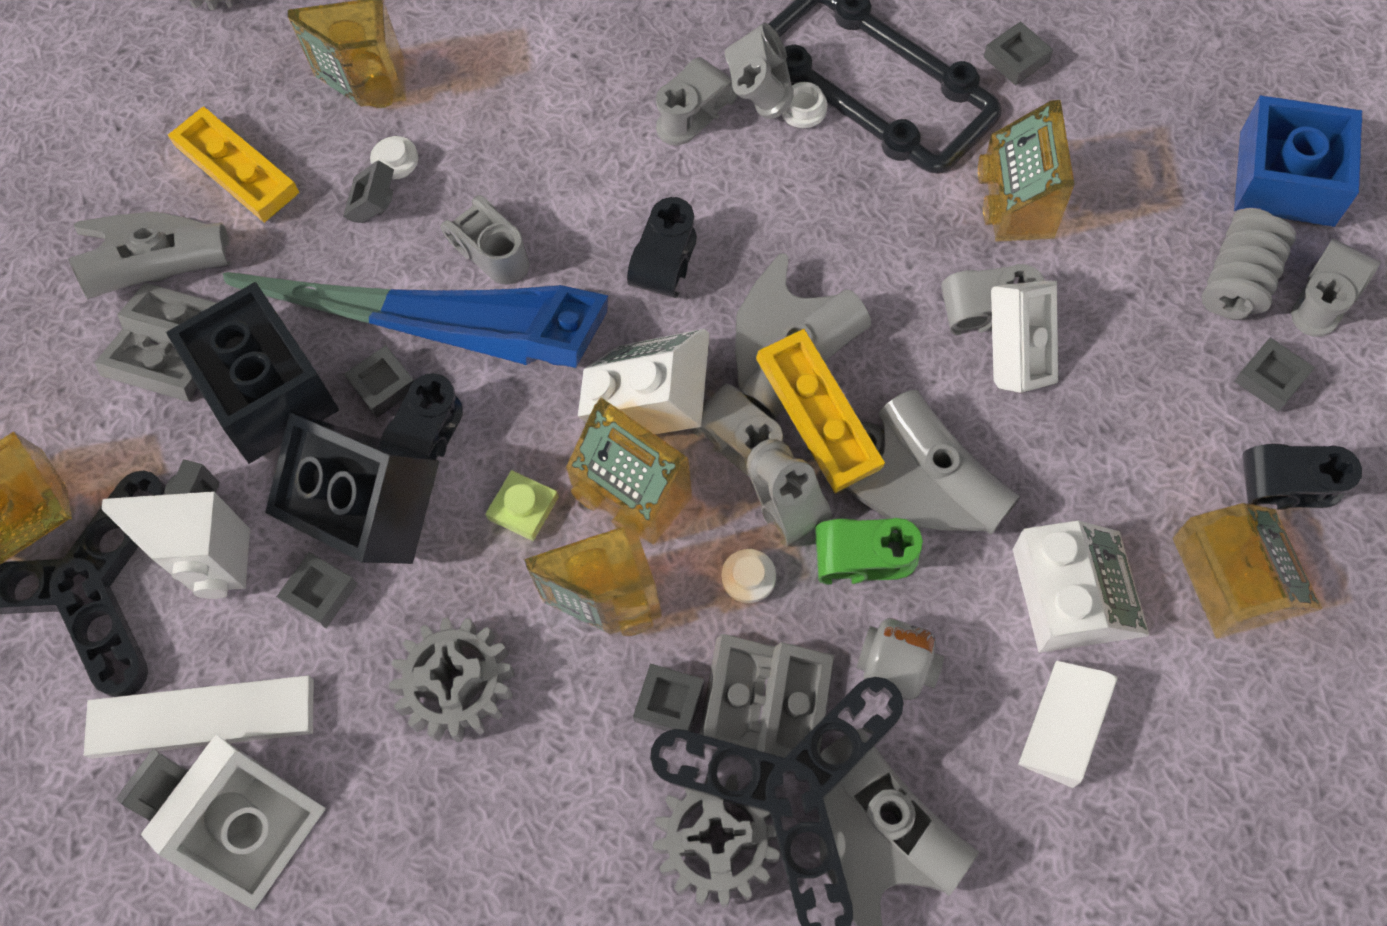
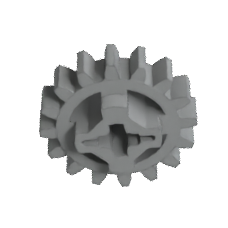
M448 617L442 618L440 632L433 633L428 626H421L420 630L423 640L416 644L405 639L402 644L409 652L407 660L393 659L391 664L402 674V678L389 682V689L395 695L404 696L394 704L395 709L402 716L412 714L407 724L417 733L428 725V736L434 741L439 742L445 730H449L451 737L456 742H463L464 728L469 726L479 735L485 733L482 719L489 715L494 719L500 720L503 715L495 705L497 700L512 699L513 696L509 687L502 683V681L515 676L514 669L510 664L500 663L509 655L503 643L492 645L495 635L488 627H485L476 635V626L471 619L465 618L459 630H455ZM462 646L476 650L486 661L480 662L478 658L467 659L464 657ZM453 663L462 676L454 678L450 693L442 682L450 679ZM484 690L480 698L468 708V704L478 691ZM420 698L439 699L442 714L425 708Z
M706 774L705 784L708 783V776H707V774ZM731 774L724 788L730 791H737V775ZM685 789L687 797L682 801L668 795L665 800L673 814L671 818L665 816L656 817V827L666 832L667 835L666 838L653 842V849L656 853L669 854L670 858L664 861L659 869L663 876L678 872L680 877L674 889L679 895H682L693 886L697 889V905L704 906L709 894L715 893L718 894L722 908L729 907L730 892L738 890L746 901L752 898L749 882L753 878L767 885L770 881V875L762 865L764 861L769 863L779 862L780 852L768 846V841L777 839L774 825H766L765 822L771 817V813ZM723 801L741 808L753 823H750V821L738 822L724 810ZM703 804L704 813L692 828H684L682 831H679L686 816L693 809ZM715 825H722L724 835H734V840L725 842V852L720 854H713L710 844L700 843L701 839L710 836V827ZM757 848L750 864L742 872L732 877L731 864L740 852ZM697 856L710 867L711 879L701 877L691 871L681 857Z

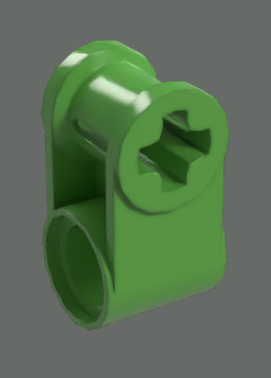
M901 518L859 521L834 519L821 522L815 527L818 580L820 583L831 585L832 579H851L852 584H857L863 581L906 578L918 566L923 542L921 533L912 522ZM889 542H899L900 549L904 551L903 557H893L892 549L888 548Z

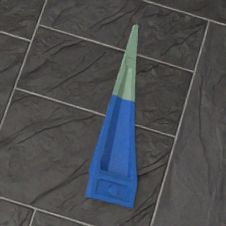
M233 272L223 273L226 284L238 289H243L257 282L265 296L524 365H528L536 360H542L553 365L577 368L608 311V295L563 285L490 290H404L338 286Z

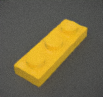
M204 106L168 134V137L177 149L264 223L300 193L294 181Z
M805 329L758 350L757 362L834 493L882 469L885 464L884 460Z

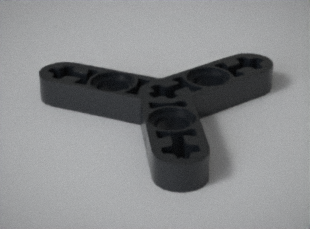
M145 470L135 471L126 475L107 499L133 497L138 489L140 491L148 490L152 496L164 495L166 485L152 472ZM101 507L63 559L8 561L0 564V614L60 612L94 687L110 697L129 696L136 694L143 687L147 680L148 667L110 586L139 546L124 532V540L116 550L106 553L101 552L100 541L108 531L120 528ZM80 574L86 578L82 583V587L86 596L94 602L84 604L82 598L70 590L74 587L73 578L76 575ZM36 575L39 579L37 591L28 599L17 600L15 589L18 583L27 576ZM109 615L112 619V628L109 634L102 640L90 642L87 631L91 622L97 617ZM113 651L117 660L127 666L131 665L124 671L125 680L119 684L112 679H108L115 673V669L110 658L103 655L104 653Z
M881 677L866 678L858 683L785 758L682 729L666 731L655 740L651 748L650 760L653 770L662 780L674 786L771 813L797 917L801 926L822 925L820 922H809L807 911L816 907L813 888L811 887L804 893H800L797 879H816L830 870L834 871L837 884H824L827 898L830 903L840 902L843 907V915L834 918L835 926H851L853 905L824 798L892 730L900 719L904 702L900 690L894 683ZM868 692L876 697L883 692L890 698L886 709L891 715L886 719L878 714L872 716L862 728L863 731L872 736L867 742H863L854 726L839 717L845 711H848L854 721L863 712L866 705L865 700L861 696ZM826 732H842L851 741L852 753L848 760L842 764H829L822 760L818 754V740ZM678 741L686 742L687 753L705 760L706 747L717 750L708 764V783L696 782L702 771L692 766L682 765L678 774L670 773V763L662 758L664 750H675ZM741 757L751 765L752 778L744 789L730 791L720 784L718 769L727 758ZM794 773L798 782L807 781L810 786V791L802 794V805L805 815L816 809L820 822H801L784 831L781 819L794 818L789 800L787 798L777 799L775 790L784 786V775ZM812 832L817 834L826 845L827 854L825 860L814 869L800 867L791 856L792 842L802 833Z

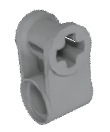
M763 23L725 49V58L729 65L734 92L743 99H750L762 117L774 119L788 109L794 97V89L791 85L784 44L777 32L768 23Z
M702 57L693 59L682 72L669 83L662 86L657 92L656 106L661 113L656 124L658 137L669 145H682L691 141L714 118L716 119L720 116L717 113L727 103L732 105L738 95L732 88L731 77Z
M477 195L471 200L472 206L454 221L446 220L440 225L448 242L466 259H471L495 282L505 285L514 284L522 280L528 273L530 267L529 258L521 233L500 215L494 206L483 196Z
M1332 238L1318 263L1307 279L1309 281L1292 308V321L1297 329L1312 337H1323L1331 334L1338 326L1345 312L1360 297L1381 261Z
M1016 264L1009 267L981 271L965 270L948 276L941 283L951 333L958 336L961 335L962 330L978 329L979 333H983L992 329V288L1013 284L1016 277H1019L1017 283L1045 281L1042 273L1035 267L1027 264Z
M724 384L703 404L701 427L691 428L697 437L703 434L715 445L712 450L721 453L747 476L749 475L746 464L748 456L752 451L751 448L768 439H778L783 442V433L779 424L753 405L741 391L730 384Z
M778 439L765 440L753 448L746 464L747 473L761 503V512L767 524L773 522L784 537L780 541L782 545L788 547L813 531L821 522L832 519L831 509L821 492L815 471L810 464L802 459H794L790 448Z

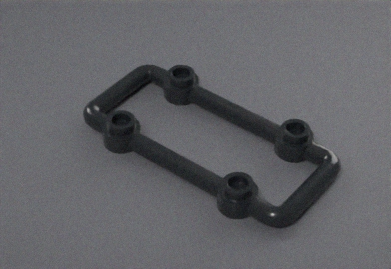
M794 0L768 23L781 37L817 3H822L835 12V20L839 26L847 30L861 29L942 83L941 91L947 99L959 103L968 101L982 111L937 155L920 144L921 135L913 122L907 119H898L889 123L812 69L811 55L804 47L796 44L786 46V62L791 85L809 82L818 86L826 97L828 104L880 139L883 152L893 160H910L929 173L939 174L946 172L1001 117L1002 109L999 100L979 86L980 76L971 63L958 61L951 66L947 65L872 15L870 0Z

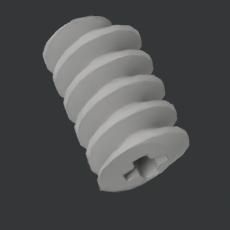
M1257 208L1236 210L1232 217V223L1226 232V238L1220 247V253L1214 262V269L1201 295L1202 304L1208 311L1231 320H1242L1247 318L1249 314H1260L1269 309L1272 304L1271 295L1278 288L1277 279L1284 272V263L1289 258L1290 247L1296 240V231L1290 223Z

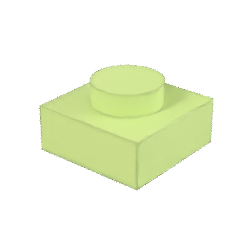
M511 470L485 515L488 520L534 541L557 502L559 495L556 490Z

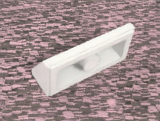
M1057 281L1017 283L993 287L991 290L993 377L997 387L1023 393L1058 383Z
M1056 661L1018 765L1071 788L1081 783L1118 676L1101 670Z

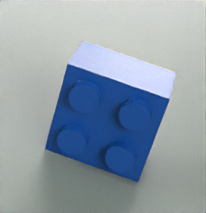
M1260 95L1240 131L1234 211L1245 208H1257L1282 219L1335 227L1359 194L1362 110Z

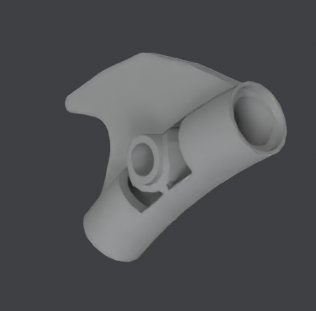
M160 212L122 214L76 222L74 227L78 235L102 238L105 241L95 250L68 258L87 300L146 281H161L175 274L231 265L230 260L227 261L225 258V246L229 245V238L222 222L204 224L189 218Z
M784 253L779 254L758 278L736 314L735 358L739 391L753 405L773 420H776L784 406L756 360L758 350L805 329L822 359L826 362L842 347L871 326V318L865 305L849 289H845L836 295L816 298H802L791 294L786 286L788 255Z
M914 389L904 392L885 404L878 413L882 420L884 431V453L882 459L885 464L880 471L846 487V489L859 501L887 519H906L916 527L953 531H986L992 535L1000 521L1011 512L1021 496L989 472L959 443L939 420L919 390Z
M862 728L856 729L863 742H867L870 739ZM846 735L842 736L824 749L820 757L829 764H842L848 760L852 753L851 741ZM876 747L824 798L853 905V921L857 926H883L880 901L885 890L892 886L914 885L942 891L950 896L979 854L978 850L957 835L923 804L899 778ZM883 811L893 812L897 816L899 823L894 825L887 824L881 818L880 813ZM819 836L820 862L822 864L827 850L823 839ZM828 871L826 874L831 884H837L834 871Z

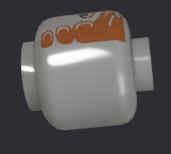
M887 618L880 623L878 628L869 626L856 668L864 671V679L871 677L888 679L897 686L904 700L911 701L919 696L924 685L935 688L942 669L944 656L934 653L936 640L931 631L894 618Z

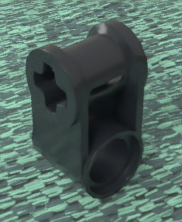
M668 197L661 199L652 208L641 239L635 246L627 272V283L629 286L673 298L678 297L680 292L675 290L680 277L684 279L686 277L688 263L697 240V234L693 227L694 212L692 206L686 200L679 197Z
M435 373L424 374L415 379L394 419L384 430L381 439L408 447L436 460L438 456L444 457L447 445L463 415L462 403L455 395V389L449 379Z
M1264 444L1249 448L1242 454L1247 503L1251 509H1257V504L1277 505V510L1332 507L1341 501L1345 493L1356 487L1362 478V466L1359 459L1353 452L1340 446Z

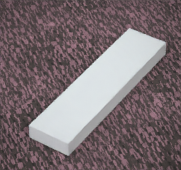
M308 675L87 700L83 756L94 759L148 753L152 749L165 751L207 746L215 735L228 743L313 734L314 679Z

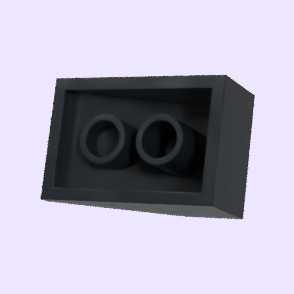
M257 282L248 285L166 332L221 427L248 464L282 445L290 412L323 421L339 411L338 406L318 373Z
M290 412L265 513L362 563L413 564L440 461L393 442Z

